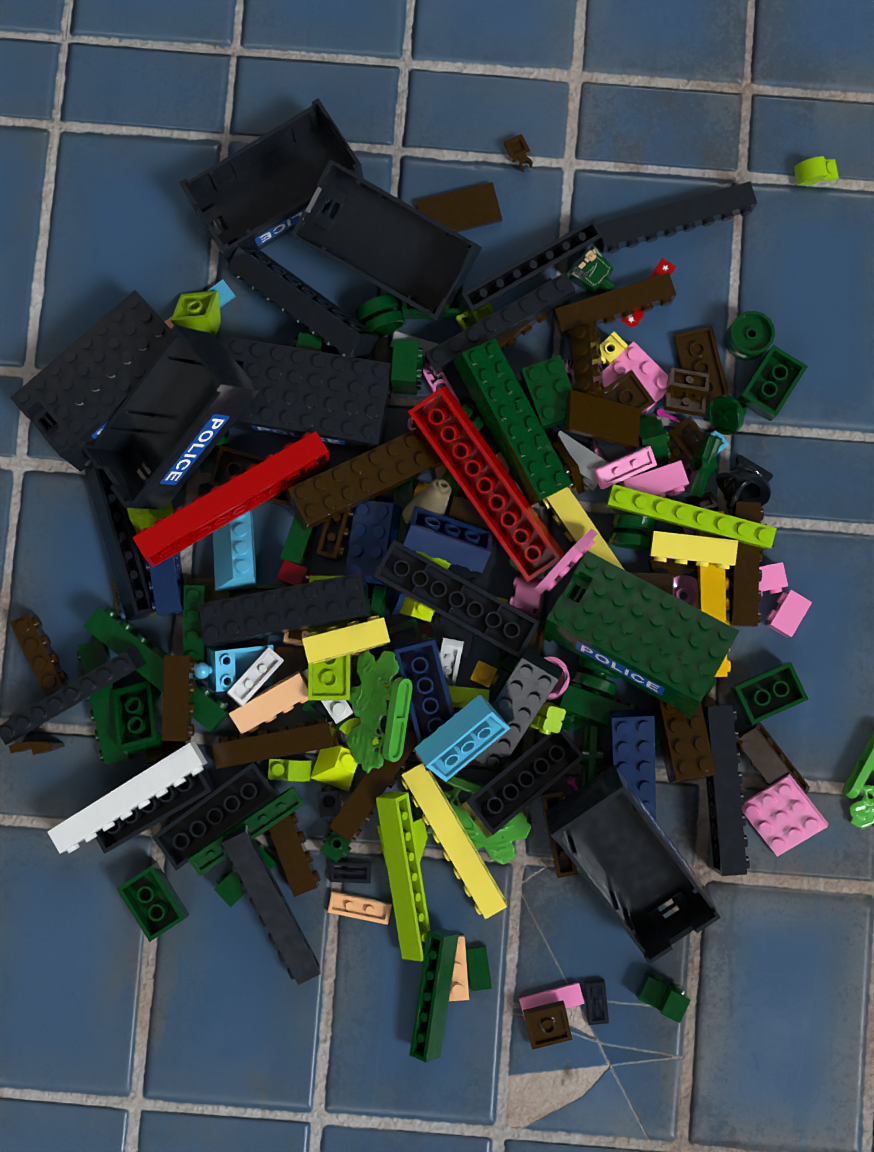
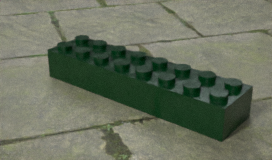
M494 338L461 353L453 363L529 504L532 506L572 485L496 339Z
M99 607L83 627L117 655L136 646L146 662L144 666L136 671L163 692L164 655H168V653L160 647L157 648L151 645L153 641L146 635L137 633V628L132 623L120 620L122 615L116 610L108 607L106 609ZM193 675V681L196 682V692L192 694V703H195V715H192V717L208 731H217L229 717L230 705L222 698H215L213 696L215 692L206 685L201 686L198 684L199 679Z

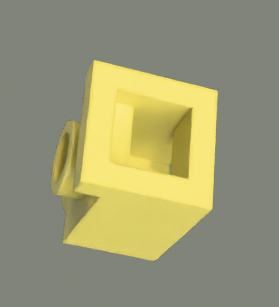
M615 332L600 344L601 364L609 366L628 346ZM610 346L614 351L609 352L607 347Z

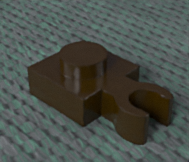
M522 134L504 142V147L512 162L519 161L521 172L525 170L524 163H528L530 168H532L533 162L527 157L530 154V149Z

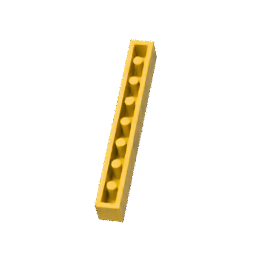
M696 531L697 536L726 539L719 536ZM709 563L708 567L697 566L698 609L730 626L729 619H726V610H729V598H726V590L729 589V579L725 577V569L717 568V564ZM727 655L715 677H727V672H730L731 663L730 660H727Z

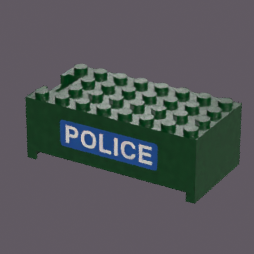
M587 551L562 596L559 597L548 615L543 639L551 642V640L677 708L684 712V716L691 719L739 630ZM578 587H580V589L578 590V592H577V594L575 595L574 599L571 600V599H570L571 596H573V595L575 594L576 590L578 589ZM585 589L586 592L584 593L580 602L577 603V598L579 597L582 590Z

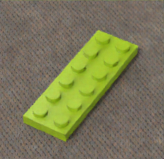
M309 576V583L341 576ZM351 621L309 628V633L316 631L319 634L326 633V629L334 626H339V629L345 628L347 623ZM351 654L311 665L308 664L309 701L350 700Z

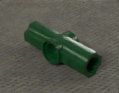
M705 434L699 454L691 459L690 469L692 474L685 492L702 497L709 476L713 475L717 470L718 464L715 458L722 438Z
M584 725V742L581 753L585 758L581 760V787L600 775V768L603 764V748H601L602 726Z

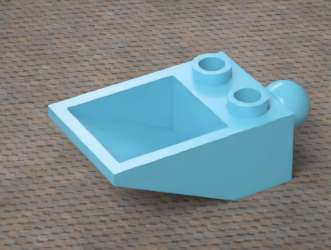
M273 645L206 647L207 664L203 662L198 663L194 675L199 679L208 677V688L216 692L228 691L268 647L273 650ZM274 673L262 686L273 685Z

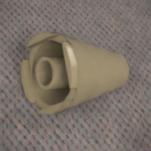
M436 479L405 506L402 513L406 524H408L414 506L444 515L451 494V487L448 482Z

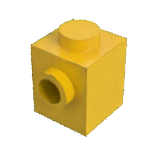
M478 661L470 680L489 688L490 684L495 685L499 674H496V668Z

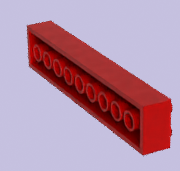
M447 386L440 387L408 411L527 582L564 557L565 554Z
M316 431L313 433L308 432L301 436L298 442L285 445L279 453L268 455L260 464L249 466L246 472L241 475H233L224 485L214 486L210 489V493L205 496H197L186 507H178L167 518H159L155 521V525L150 528L140 529L136 536L132 538L146 561L153 568L331 463L329 451Z

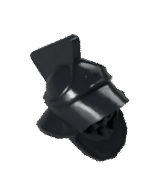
M738 455L736 457V467L717 475L716 482L719 489L725 495L724 499L727 501L726 508H732L736 502L761 503V507L768 503L771 496V488L768 482L773 478V474L744 456Z

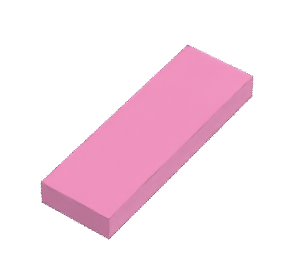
M646 446L594 469L600 489H605L656 466L657 463L651 446Z
M579 982L519 998L522 1012L525 1009L564 1000L566 1009L585 1004Z

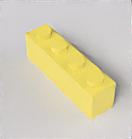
M653 531L650 556L654 557V561L666 562L667 558L675 559V563L687 564L688 561H695L696 566L708 567L709 563L717 564V568L729 569L730 566H735L738 540Z
M379 615L367 618L368 622L360 624L359 621L347 623V627L339 629V626L326 629V633L319 634L318 631L306 634V638H303L302 641L308 664L311 665L390 644L384 617L379 618Z

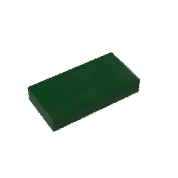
M486 945L466 948L471 992L492 989Z

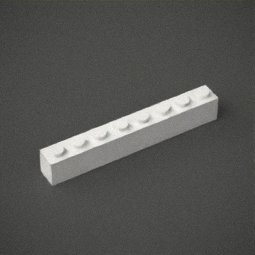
M190 742L47 832L59 853L65 851L71 853L80 847L79 843L83 840L87 843L97 837L96 832L103 829V831H106L115 826V820L119 818L124 820L133 814L131 810L136 807L142 809L150 804L149 799L155 795L159 798L168 792L167 788L171 785L177 787L186 781L184 777L192 774L194 776L203 771L202 766L207 764V761L197 744Z

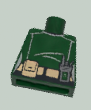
M592 245L567 273L571 282L591 294H594L599 288L609 292L616 286L609 279L613 272V267L595 245Z

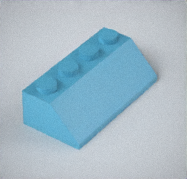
M250 510L213 532L216 592L257 587L253 515Z
M478 695L414 749L425 766L446 782L506 733L510 727L490 703L481 695Z

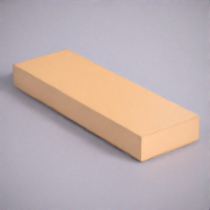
M332 891L327 913L388 925L392 903Z

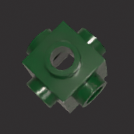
M328 831L322 839L324 845L321 847L320 852L337 863L341 856L345 858L352 848L349 846L351 841L347 842L335 832L331 833ZM339 842L341 846L335 848L333 843Z

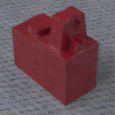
M284 560L277 579L294 586L309 583V576H315V573L305 567Z

